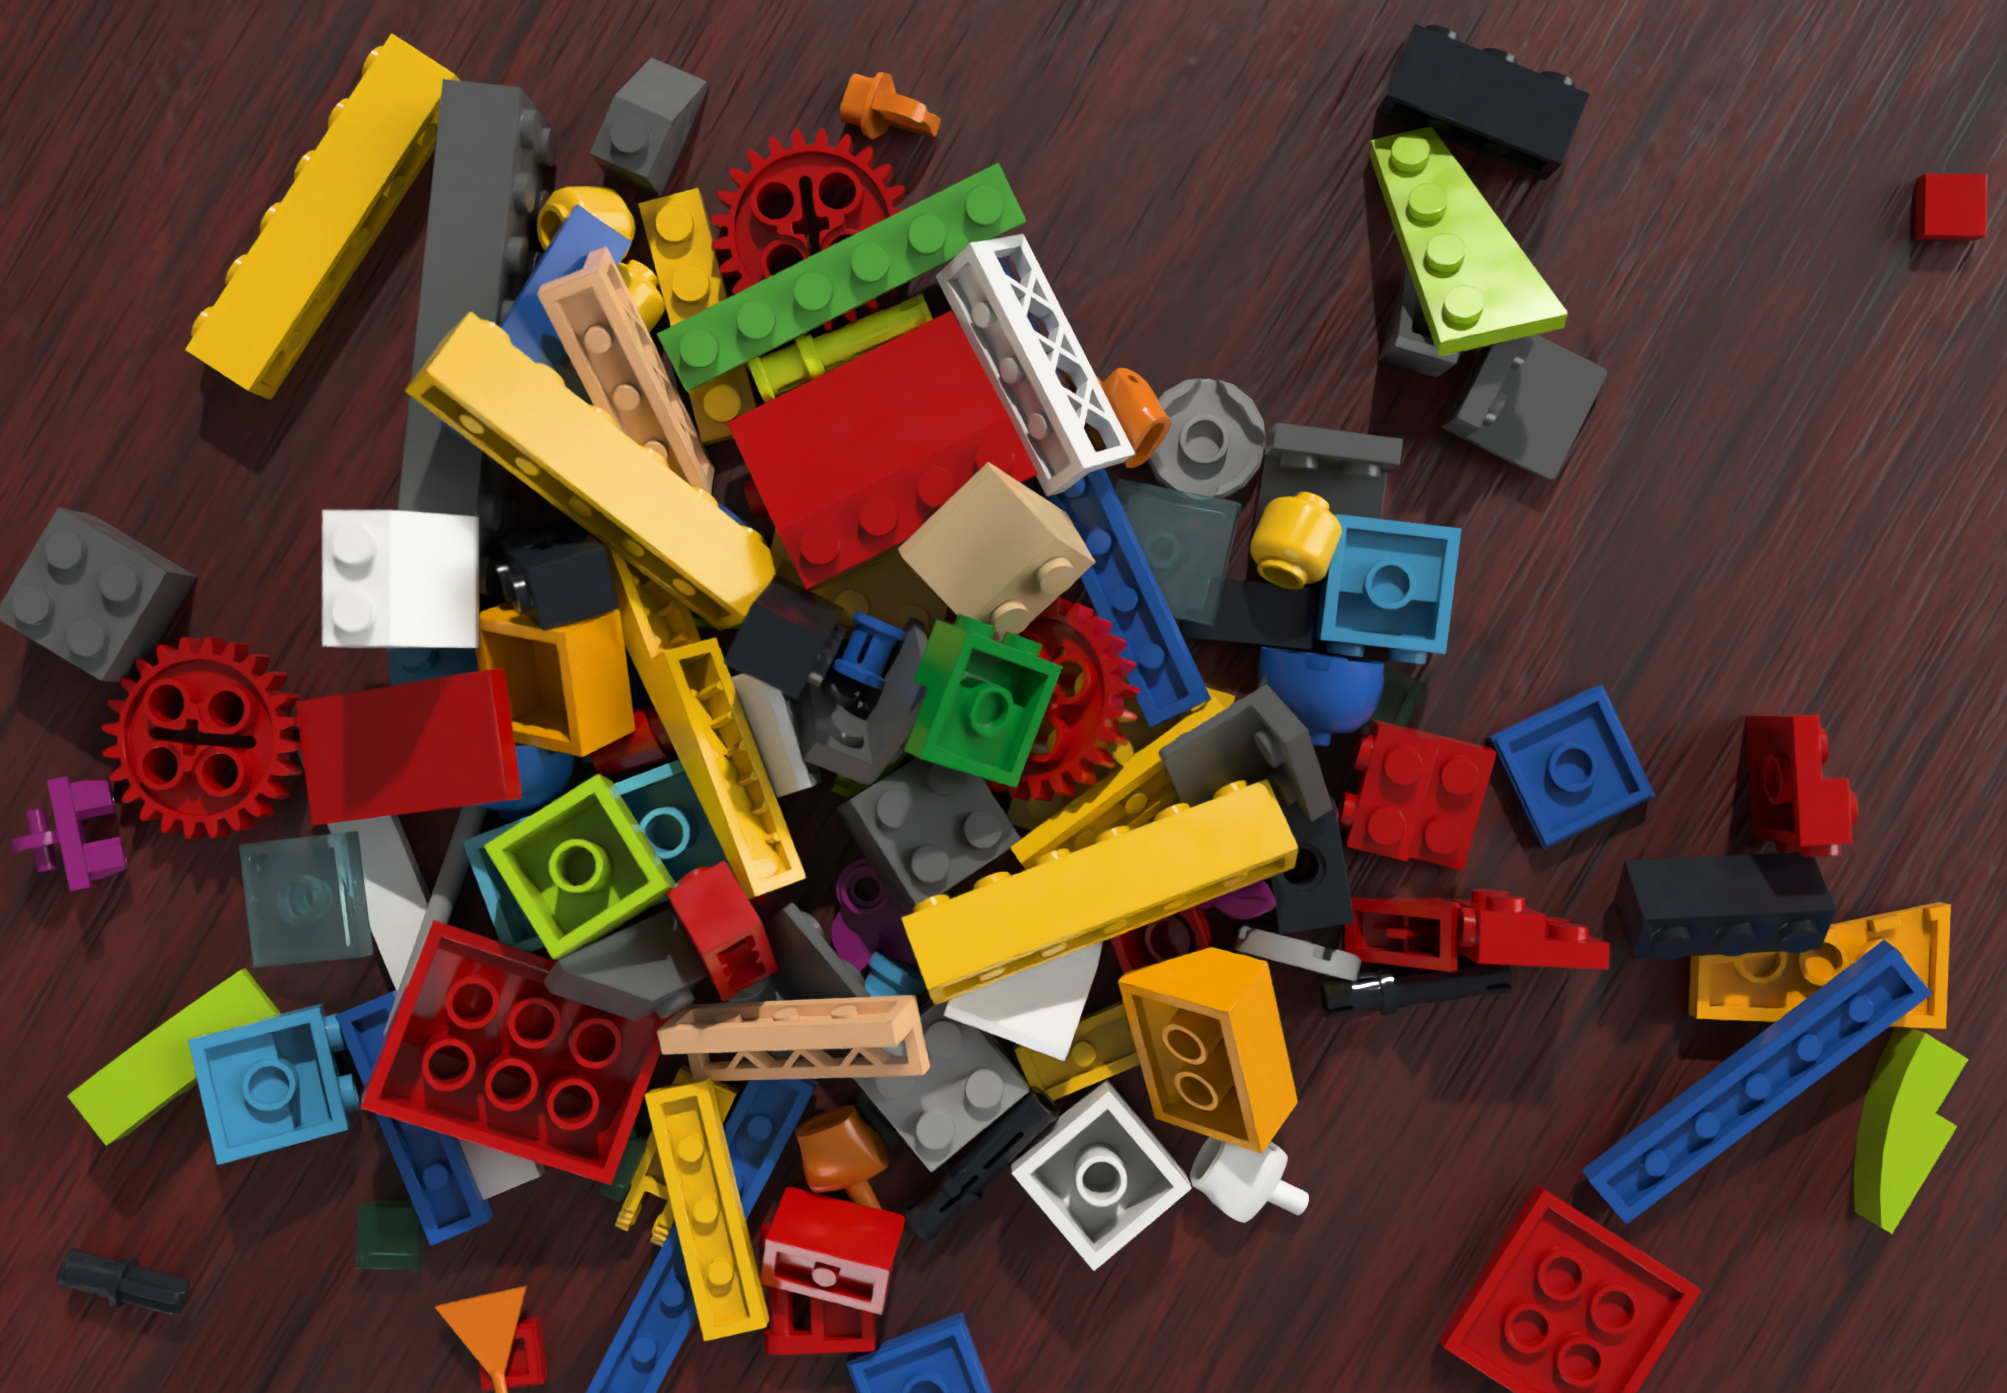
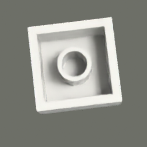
M1108 1079L1097 1083L1072 1104L1011 1161L1013 1176L1094 1271L1192 1189L1185 1170Z

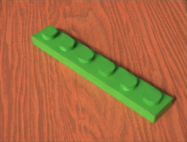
M998 162L657 333V336L686 392H689L953 260L969 243L995 239L1025 224L1026 219Z

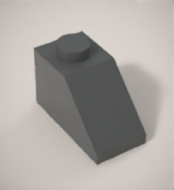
M651 57L615 94L591 148L590 155L605 174L661 197L707 92L708 82Z
M669 908L558 960L543 982L550 993L637 1021L655 1011L663 1019L690 1005L695 1000L691 992L708 973L672 909Z

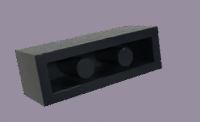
M1415 24L1402 44L1376 113L1416 129L1432 126L1441 139L1546 180L1563 164L1590 93L1575 88V82L1561 73L1553 71L1537 73L1517 65V59L1503 50L1496 48L1480 50L1462 43L1455 32L1443 26L1427 25L1422 27Z
M776 575L752 602L724 660V664L798 699L807 682L817 687L820 686L848 631V629L837 624L845 608Z
M1800 852L1629 860L1624 862L1614 897V903L1632 959L1660 958L1672 960L1683 956L1724 955L1735 957L1746 953L1787 952L1797 954L1809 950H1821L1836 913L1835 905L1815 857L1800 856Z

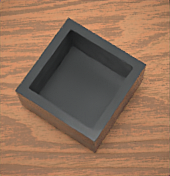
M58 507L0 603V621L97 679L119 682L120 677H138L140 672L135 661L138 658L150 657L197 577L98 517Z
M918 757L836 808L837 813L901 914L913 911L914 906L925 899L941 895L1021 840L982 777Z

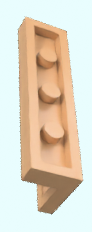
M607 246L589 252L583 269L540 286L537 295L593 405L612 416L617 423L618 429L638 445L659 453L668 463L669 469L690 486L700 488L711 495L715 468Z
M916 995L690 1004L677 1012L657 1030L662 1054H687L693 1079L710 1075L712 1081L923 1076L930 1068ZM904 1039L907 1056H890L880 1047H897ZM852 1048L846 1058H832L822 1050ZM794 1050L789 1059L775 1060L766 1052ZM738 1052L732 1061L711 1062L709 1053ZM859 1053H861L864 1057H856V1056H857ZM801 1055H803L806 1059H799V1058H800ZM746 1057L750 1061H743V1059Z

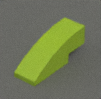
M246 968L241 969L141 1039L67 1097L107 1146L129 1135L177 1096L186 1093L198 1084L188 1042L189 1039L257 1022L259 1019L281 1013Z
M1895 1027L1878 1060L1865 1096L1856 1139L1853 1173L1855 1212L1893 1234L1957 1128L1955 1124L1941 1117L1936 1112L1969 1060L1930 1035L1910 1027Z

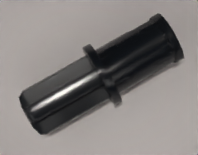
M78 1248L70 1249L65 1255L57 1275L58 1287L64 1289L71 1288L108 1298L109 1305L118 1308L124 1305V1303L176 1315L181 1312L190 1295V1281L187 1278L139 1266L138 1259L133 1257H127L124 1261L87 1253Z

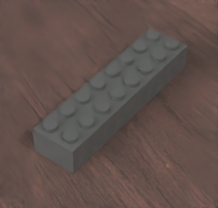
M443 79L411 382L445 335L469 312H472L481 320H486L500 326L542 257L541 252H536L538 240L537 219L540 210L549 199L548 191L543 190L545 166L552 167L555 161L556 134L553 128H549L550 124L521 87ZM409 396L397 511L475 516L479 518V609H490L499 605L500 598H502L497 589L491 568V561L500 559L495 538L515 533L517 526V501L510 499L513 474L488 454L440 425L442 419Z

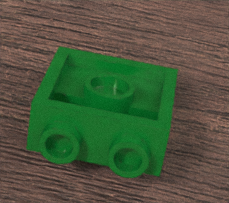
M958 614L954 625L936 619L913 682L927 687L928 690L904 751L920 759L1016 788L1062 666L1038 657L1042 644L1006 631L1002 643L992 640L996 627L968 616Z

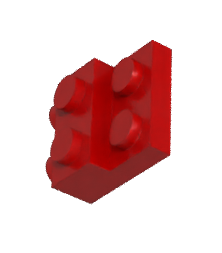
M1746 715L1752 837L1774 841L1777 852H1800V856L1804 857L1842 855L1841 844L1853 843L1852 828L1858 820V803L1855 794L1849 788V778L1823 776L1822 765L1827 762L1829 744L1826 732L1820 727L1819 715Z
M1372 719L1368 734L1360 732L1354 744L1351 769L1358 770L1352 794L1343 792L1336 811L1339 829H1341V839L1346 847L1403 861H1408L1409 857L1463 871L1497 752L1489 747Z
M1472 889L1471 900L1452 899V902L1446 901L1458 907V953L1479 964L1609 969L1610 943L1590 936L1589 926L1571 924L1570 919L1546 917L1544 913L1525 907V897L1510 896V892L1502 890Z

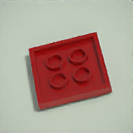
M1537 1184L1438 1340L1443 1348L1514 1393H1637L1702 1290Z

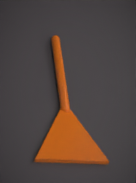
M527 1285L435 1306L437 1311L491 1376L495 1393H508L505 1372Z

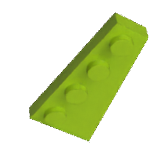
M1432 126L1371 140L1370 159L1438 357L1565 328L1568 312Z

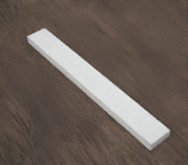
M302 751L297 752L304 767ZM398 815L327 824L392 982L398 992L431 898ZM458 1138L483 1200L538 1178L545 1172L541 1163Z

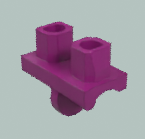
M68 776L47 780L57 830L50 831L45 808L25 812L29 836L10 840L13 852L33 849L37 873L58 868L53 845L60 843L70 891L95 887V880L107 878L128 869L122 837L87 843L85 838L83 819L116 813L110 781L74 782L73 778Z

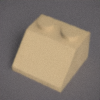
M989 462L898 548L902 558L957 616L962 614L996 627L992 639L1002 643L1006 631L1016 635L1022 632L1030 622L1096 563L1065 511Z

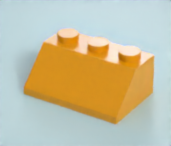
M1210 947L1124 973L1118 980L1155 1119L1262 1154L1298 1103L1268 962Z

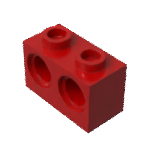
M725 860L711 868L701 867L691 871L679 881L677 887L666 892L683 931L707 971V976L722 1002L779 971L762 921Z

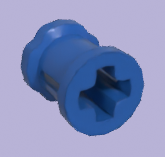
M856 610L852 618L856 622V627L842 658L834 659L831 668L859 682L882 690L886 682L882 677L883 671L896 642L904 641L907 632Z

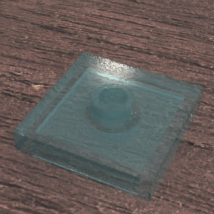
M1118 479L1117 497L1174 619L1214 627L1242 505L1239 502Z
M358 831L239 845L253 967L359 958L373 954Z

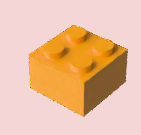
M512 600L479 613V648H475L478 670L505 668L515 743L583 757L635 731L620 609L542 631L525 613L519 615L515 610Z

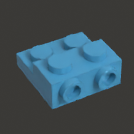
M1334 514L1342 527V534L1327 574L1320 580L1315 639L1328 641L1326 653L1364 657L1365 645L1389 648L1388 660L1426 664L1427 652L1446 654L1461 528Z
M321 1003L262 1018L257 1022L193 1037L188 1040L217 1165L349 1129L351 1125L349 1113L360 1110V1103L353 1075L348 1074L340 1077L335 1052L346 1050L345 1039L335 1018V1015H338V1013L326 1016L324 1004Z

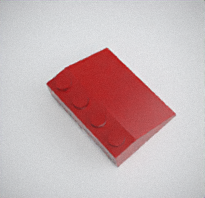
M952 310L727 422L774 526L805 588L812 592L897 550L987 462L1023 485L1035 481L1038 475L1006 409Z
M433 919L363 1091L361 1108L611 1185L661 1052L657 1030L670 1020L674 1014L661 1019L657 1011L634 1021L550 993L543 981L556 964V960Z

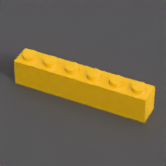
M392 33L383 46H378L372 50L364 62L362 79L349 98L342 99L332 110L328 120L327 133L317 148L307 152L297 164L294 171L295 182L282 202L272 205L263 216L260 223L261 234L248 254L237 258L229 268L225 280L227 286L214 306L206 308L195 320L191 331L193 338L185 349L187 352L247 391L272 400L435 150L443 79L460 81L454 73Z
M469 312L445 335L405 390L411 397L718 631L744 621L752 602L771 582L783 562L780 556L767 547L768 544L762 535L749 527L741 526L719 509L717 501L709 493L700 488L690 486L672 472L666 460L659 453L638 445L618 429L616 421L606 411L585 403L565 387V383L558 373L546 365L532 361L511 344L509 336L499 326L479 319L472 312Z
M1265 779L1252 785L1245 780L1231 783L1219 789L1213 795V800L1192 808H1190L1188 803L1170 806L1159 812L1154 817V822L1134 830H1130L1129 826L1112 828L1097 836L1094 840V845L1073 853L1069 849H1058L1038 858L1034 862L1035 867L1012 876H1010L1009 872L994 873L976 882L973 886L974 890L952 899L948 895H937L918 903L913 908L914 913L902 917V921L934 1006L1294 868L1298 845L1268 780Z

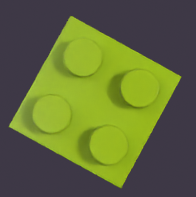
M600 774L592 777L484 845L553 959H562L590 946L667 897L666 892L677 887L613 782Z

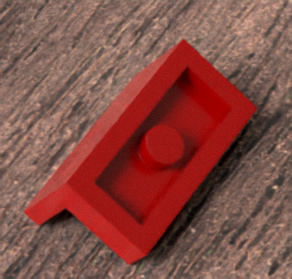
M788 1187L785 1189L766 1238L760 1284L882 1315L888 1296L894 1259L904 1230L905 1217L885 1210Z

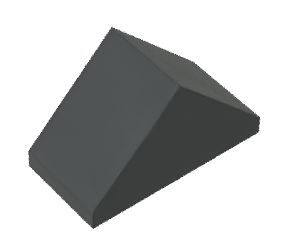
M1405 268L1378 361L1437 378L1456 364L1461 352L1438 357L1408 268Z

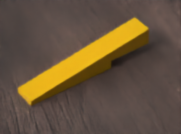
M600 542L605 547L620 609L624 644L740 887L749 900L806 878L727 665L724 664V657L717 639L712 638L701 641L692 614L687 606L610 547Z

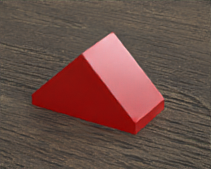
M1351 897L1355 923L1345 924L1344 952L1358 955L1359 959L1365 962L1447 972L1457 971V906L1440 898Z

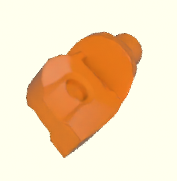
M883 72L877 73L874 78L853 74L848 82L839 111V118L842 122L860 126L863 135L869 139L880 137L887 132L890 125L936 137L941 123V119L937 115L928 112L926 105L909 97L896 94L892 76L889 73Z

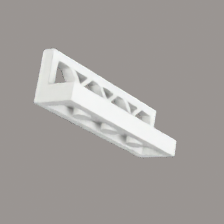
M1024 234L969 243L936 275V278L968 342L1006 409L1038 473L1037 479L1046 497L1066 491L1092 471L1128 460L1135 452ZM1010 256L1021 278L1020 283L1004 273L997 258ZM1028 311L1043 321L1049 333L1048 339L1033 330L1027 318ZM1056 366L1071 376L1077 388L1076 394L1061 385L1055 373ZM1085 422L1099 431L1107 449L1095 452L1084 430Z

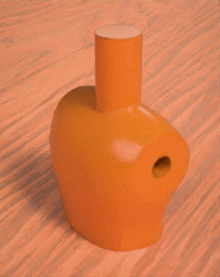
M1121 367L1114 370L1104 382L1098 377L1097 379L1135 452L1123 464L1127 468H1135L1146 462L1160 446L1169 431L1171 419L1163 410L1149 384L1137 373ZM1067 373L1066 381L1077 390L1071 376ZM1085 422V428L1095 449L1098 451L1107 449L1099 431Z
M853 1105L841 1106L818 1114L800 1124L796 1128L795 1134L801 1150L803 1171L810 1189L814 1193L845 1189L851 1202L881 1209L868 1179L888 1168V1153L881 1136L862 1120Z

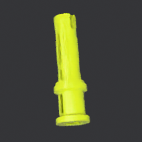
M920 293L900 304L861 318L856 323L844 325V327L830 333H825L815 338H812L811 334L806 336L803 334L795 338L794 344L761 358L757 357L749 361L748 365L763 401L767 403L933 319L924 297Z

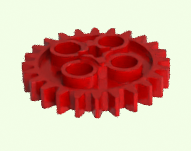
M823 128L819 129L814 145H806L799 129H794L791 148L783 149L779 141L774 136L768 138L771 156L763 159L758 153L751 149L748 150L746 153L753 168L749 174L731 168L729 171L730 176L738 187L737 192L718 191L717 193L719 201L730 210L729 213L711 217V222L716 229L728 233V236L712 242V248L716 254L732 256V258L719 267L724 279L742 276L732 290L734 295L771 277L775 262L783 256L795 255L802 260L813 256L805 234L808 232V224L800 189V183L803 179H809L812 183L814 210L822 229L819 232L821 251L904 210L894 209L907 198L904 186L885 188L894 175L892 166L888 163L872 170L875 159L874 149L868 146L856 157L853 156V143L851 136L848 134L841 138L836 148L830 147L826 131ZM836 185L851 187L856 192L853 202L843 209L827 207L823 203V198L831 187ZM775 195H786L794 200L791 212L781 219H769L762 214L765 202ZM895 288L885 294L895 296L897 290ZM876 299L863 304L872 313L879 311ZM855 309L843 314L848 323H856L857 315ZM835 319L823 324L827 333L834 331Z
M1058 597L1030 622L1022 632L1017 634L1042 644L1038 657L1060 665L1062 669L1017 787L989 780L988 788L1004 793L1009 791V797L1027 801L1032 796V799L1052 802L1054 792L1059 795L1073 797L1075 796L1076 789L1075 780L1091 786L1097 783L1092 767L1094 764L1109 768L1114 767V760L1107 751L1111 743L1120 746L1128 745V739L1118 731L1120 722L1137 721L1138 715L1123 708L1124 700L1140 694L1139 688L1123 682V677L1137 668L1136 663L1122 657H1117L1124 650L1127 642L1125 639L1115 635H1109L1113 624L1099 616H1094L1093 609L1079 603L1073 605L1072 602ZM1064 648H1065V650H1066V654H1065V655H1064V653H1063V651H1062V649H1064ZM1084 672L1083 686L1075 695L1074 685L1080 673ZM1056 729L1057 738L1055 745L1048 752L1047 742L1049 735Z
M205 636L203 643L200 638H180L179 649L175 645L160 644L156 646L158 661L150 658H138L135 661L142 678L120 677L119 683L129 694L127 699L108 700L107 705L112 710L120 714L119 722L102 725V731L117 736V745L102 751L103 757L120 758L122 765L109 776L110 781H129L131 786L121 799L123 803L145 801L139 819L151 821L159 820L162 817L161 832L164 833L180 832L183 829L185 838L188 839L205 837L207 832L210 838L230 836L231 827L235 831L254 828L252 815L261 818L271 817L274 814L268 797L273 799L290 797L291 792L281 781L282 777L301 775L303 772L299 766L289 760L292 752L302 751L301 741L292 739V731L299 728L298 718L290 717L288 711L289 708L295 705V702L301 699L300 695L291 693L281 694L279 689L285 683L288 677L287 673L278 671L265 673L270 657L266 654H252L248 657L249 645L246 643L230 642L226 646L225 638ZM178 691L181 692L184 698V708L179 717L173 706L174 697ZM237 696L241 698L244 704V714L239 723L235 722L232 716V705ZM157 727L173 730H199L200 732L211 734L251 736L255 738L256 745L253 748L239 745H212L201 741L159 739L155 735V730ZM172 752L178 762V769L174 778L170 776L167 768L168 758ZM230 758L235 761L238 769V776L233 785L229 783L226 777V766Z

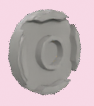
M1202 378L1185 380L1165 391L1158 400L1163 410L1171 419V425L1160 446L1145 463L1155 481L1176 497L1197 503L1222 500L1242 489L1260 467L1265 447L1264 420L1249 396L1234 384L1221 380H1201Z
M1246 926L1238 928L1233 949L1356 982L1362 961L1358 955Z

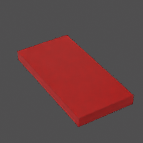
M505 668L488 669L295 702L312 826L522 798Z

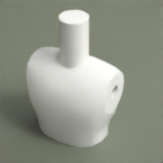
M1209 1137L1199 1151L1191 1169L1190 1179L1192 1186L1207 1195L1210 1201L1225 1214L1239 1222L1246 1223L1252 1219L1267 1201L1295 1215L1302 1214L1309 1201L1307 1192L1281 1180L1288 1157L1280 1147L1271 1141L1263 1153L1260 1154Z

